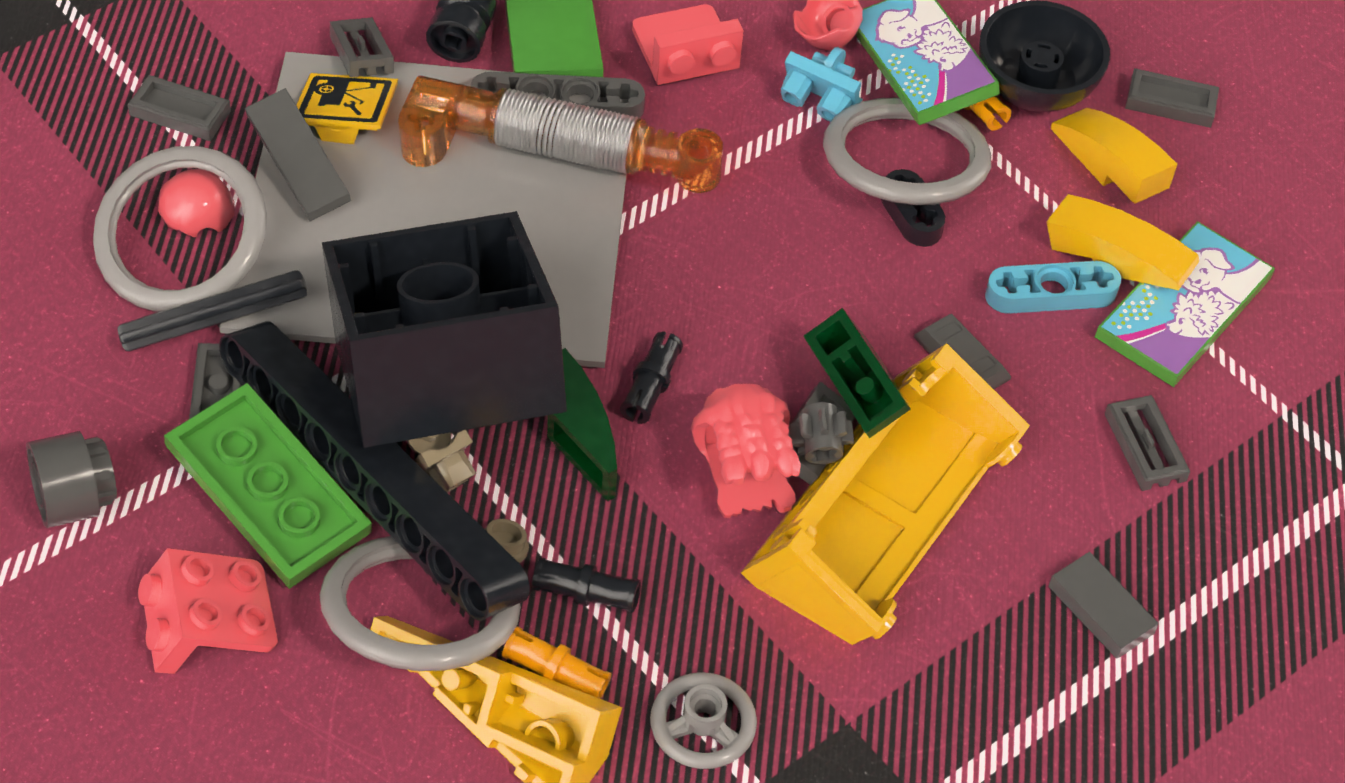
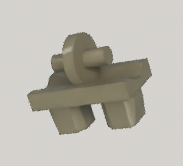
M466 430L457 433L452 439L451 433L407 440L409 447L414 453L419 455L414 461L447 493L464 484L476 474L464 453V450L473 443Z

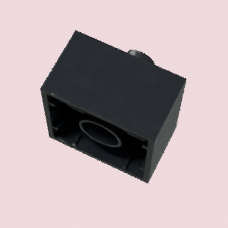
M517 211L322 242L336 347L364 448L445 433H459L462 430L567 412L559 306Z

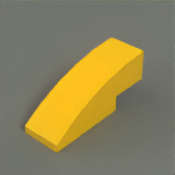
M1084 108L1052 122L1050 129L1101 185L1105 186L1114 182L1134 204L1170 188L1178 164L1160 146L1123 120L1099 110Z
M1067 194L1046 221L1052 250L1092 258L1093 261L1107 262L1119 271L1123 279L1179 291L1199 263V255L1176 238L1129 213L1094 200Z

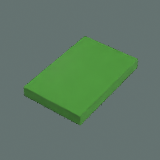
M505 0L513 73L603 77L604 69L592 0Z

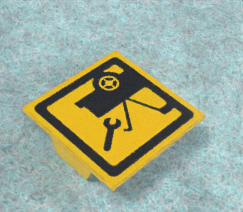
M310 73L296 106L308 126L315 127L322 141L354 144L359 129L375 131L381 129L398 85V79Z

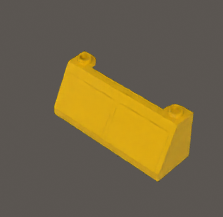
M947 343L894 378L896 385L911 410L871 438L867 436L861 425L858 424L853 430L854 443L843 445L844 453L841 459L826 464L820 476L810 484L792 507V510L788 512L741 572L759 590L851 645L871 636L875 640L879 639L893 626L897 619L893 614L897 602L892 598L987 469L996 463L1003 467L1017 456L1022 449V445L1018 441L1030 426Z

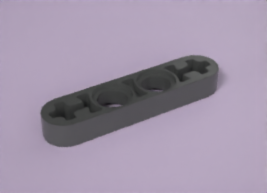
M484 72L477 75L471 82L472 107L476 112L485 116L496 117L501 97L509 88L511 90H519L520 92L523 91L524 93L538 91L544 93L547 96L546 98H555L557 101L560 99L562 102H572L573 104L575 102L569 99L570 96L580 93L586 94L591 100L581 103L582 106L594 107L599 110L602 108L608 112L611 110L612 113L616 112L621 115L623 113L629 116L633 115L634 118L636 116L640 118L645 107L644 88L640 83L626 78ZM487 92H494L495 94L494 96H488ZM600 97H606V101L600 102ZM620 99H628L629 102H620Z

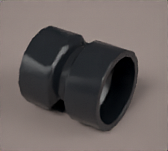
M439 0L436 12L426 32V41L430 48L438 56L452 62H470L477 58L496 11V0Z

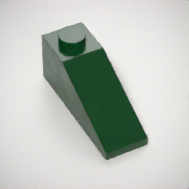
M843 308L803 336L869 438L911 410L888 369L866 336Z

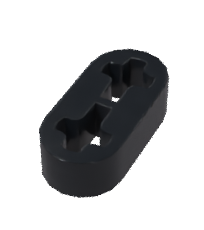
M905 169L894 170L886 176V178L897 181L925 183L917 173ZM881 199L883 206L908 242L916 246L927 247L938 243L941 239L946 216L939 204L910 205Z

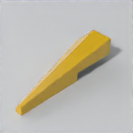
M389 616L374 617L371 631L398 642L417 645H438L453 642ZM492 656L469 666L445 671L408 670L409 672L418 673L434 688L433 695L487 748H496L516 768L514 774L524 783H590L608 758L622 707Z

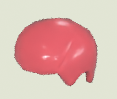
M807 0V4L802 11L795 10L793 13L794 28L797 33L815 48L829 51L835 47L842 48L857 33L863 20V9L859 0Z
M189 169L173 176L160 189L158 212L169 228L180 230L192 237H197L199 231L205 228H212L217 232L224 230L234 216L235 201L226 185L216 174L202 169Z

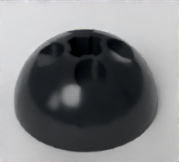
M1036 0L1013 3L993 13L982 28L979 55L999 82V95L1024 110L1054 112L1074 106L1094 91L1108 68L1110 47L1102 30L1083 13L1062 4Z

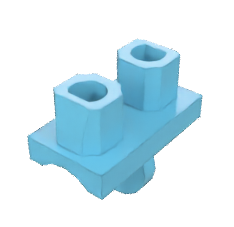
M835 47L828 56L816 51L812 60L790 51L785 60L787 75L781 87V95L784 101L794 106L802 107L810 92L821 96L822 98L817 105V114L830 122L845 108L863 101L859 97L861 82L853 79L856 69L844 64L846 58V51L844 49Z

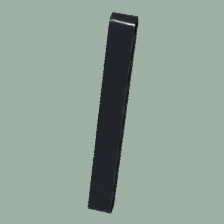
M265 321L221 337L219 351L228 372L242 386L246 383L251 386L316 461L472 618L482 621L527 600L530 594L529 580L519 562L396 442L364 448L351 399L276 325L270 321Z

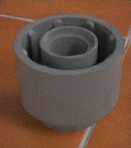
M76 431L26 443L32 486L37 506L46 528L99 517L100 507L112 504L117 498L114 470L109 451L103 439L97 436L84 439L82 433Z

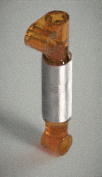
M419 75L413 83L398 118L402 156L409 164L416 167H429L439 163L446 155L456 130L486 136L490 143L498 146L514 148L519 151L523 150L533 154L538 153L540 156L543 154L545 157L549 155L550 158L554 156L555 159L567 160L576 164L580 163L585 166L588 164L594 168L597 167L599 169L601 167L607 171L609 169L615 172L619 171L620 174L623 172L624 174L634 175L638 171L646 172L648 167L650 173L657 174L660 169L661 176L668 177L671 172V177L677 179L679 185L693 193L711 191L721 181L723 142L720 136L711 130L702 128L691 129L682 133L679 138L677 132L670 131L667 136L665 129L660 128L656 133L655 127L649 126L645 119L638 118L637 116L634 118L633 115L629 116L624 113L621 115L616 112L612 113L611 110L608 112L602 108L599 110L598 108H590L589 106L577 105L572 102H562L560 99L557 101L555 98H546L545 96L533 95L528 92L524 93L523 91L511 90L510 88H500L498 91L493 92Z

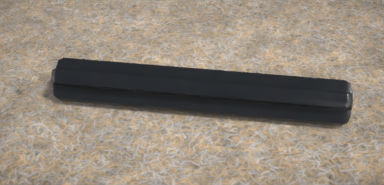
M293 270L122 323L118 326V337L125 351L137 350L305 298L307 296L306 282L299 270Z

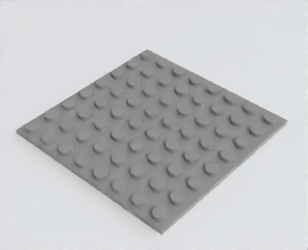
M286 52L276 92L286 88L297 105L310 73L348 75L340 56ZM394 61V73L385 74L380 66L376 67V75L367 76L364 68H360L359 76L398 79V85L381 129L377 131L359 129L354 144L322 141L315 127L309 126L347 188L351 201L309 221L264 144L255 177L263 193L267 212L265 239L257 261L246 277L233 289L293 270H299L306 282L307 296L221 323L219 327L220 333L229 334L265 321H270L290 340L336 344L322 242L517 211L559 306L562 349L566 348L580 366L605 368L627 174L623 172L620 174L619 171L615 172L610 169L607 171L601 167L599 169L597 167L594 168L588 164L585 166L584 164H576L567 160L563 161L562 159H555L554 156L550 158L549 155L545 157L543 154L540 156L538 153L533 154L523 150L519 151L518 149L515 150L514 148L496 145L494 141L495 117L481 115L474 110L471 104V82L481 73L504 71ZM538 91L529 92V94L532 93L533 95L537 94L538 96L541 95L542 97H544V96L547 97V96H546L544 93H542V92H538ZM487 92L488 96H494L495 94L494 92ZM581 93L569 97L571 101L579 104L591 100L588 95ZM600 97V102L606 101V97ZM620 99V102L627 103L629 100Z

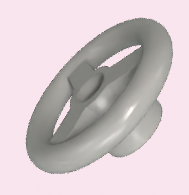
M697 672L672 680L659 692L652 705L650 724L657 744L670 758L688 767L713 769L734 762L747 751L755 737L757 716L750 697L737 683L718 674ZM688 691L684 700L683 716L666 722L667 711L672 701L680 694ZM726 696L734 702L741 716L739 733H736L725 724L728 705ZM708 713L711 715V717L705 718L698 716L697 714ZM692 733L699 736H711L725 748L709 753L695 752L683 747L675 739Z

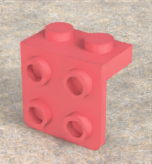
M703 4L639 17L633 20L632 31L657 85L740 68L744 30L738 19L720 22L715 9L711 5Z
M167 548L149 573L145 574L140 581L138 598L140 604L144 605L147 621L146 646L152 652L155 672L175 674L198 645L268 653L278 643L264 568L256 560Z

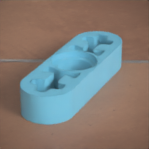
M1103 261L1004 266L995 269L991 273L985 298L994 310L1002 313L1103 308L1115 301L1121 284V275L1113 265ZM1055 281L1060 283L1065 291L1062 293H1050L1042 287L1041 283Z

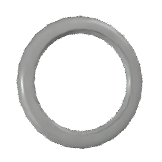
M877 98L861 101L849 106L832 119L824 132L823 148L828 163L837 175L852 187L870 196L890 202L910 205H936L955 201L972 193L979 187L991 169L992 155L984 135L974 124L956 112L927 122V124L950 133L968 150L969 164L964 172L955 177L933 183L897 181L865 169L853 160L846 151L845 141L847 134L856 126L880 119L900 118L914 120L900 98Z
M175 146L153 152L126 169L116 178L104 195L95 217L93 246L96 263L105 281L120 297L137 307L156 312L232 290L246 277L257 261L265 239L267 212L263 193L254 176L238 160L221 151L201 146ZM178 168H198L210 171L223 178L235 190L242 205L244 216L243 234L236 252L227 265L217 274L196 286L181 290H163L148 286L139 281L125 268L118 254L116 230L123 207L133 193L144 183L163 172Z
M391 536L374 539L354 547L338 558L324 577L319 594L321 611L332 632L351 650L369 660L392 668L413 671H445L469 666L489 657L504 645L516 628L519 620L520 603L493 615L488 625L477 634L460 641L438 645H417L398 642L378 635L364 627L352 616L347 606L346 594L351 581L364 570L378 564L400 559H413Z

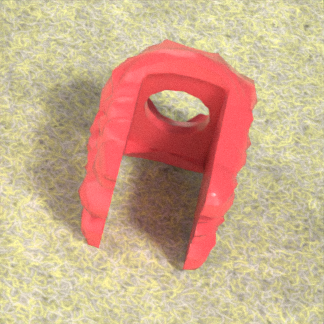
M733 384L726 388H717L707 397L703 409L693 418L691 425L694 443L699 451L705 455L710 465L712 476L718 489V509L724 518L737 517L741 514L742 508L748 511L754 510L759 512L762 507L771 509L772 504L779 513H785L792 510V506L796 502L795 492L786 478L792 475L795 477L799 476L801 467L799 457L793 449L792 438L789 436V409L786 402L773 395L767 388L757 384Z

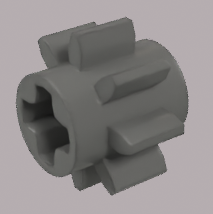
M819 402L807 405L799 414L800 422L789 424L793 447H797L798 455H805V459L813 464H829L838 461L844 453L843 445L854 443L852 421L846 420L845 411L838 412L837 406L831 403Z

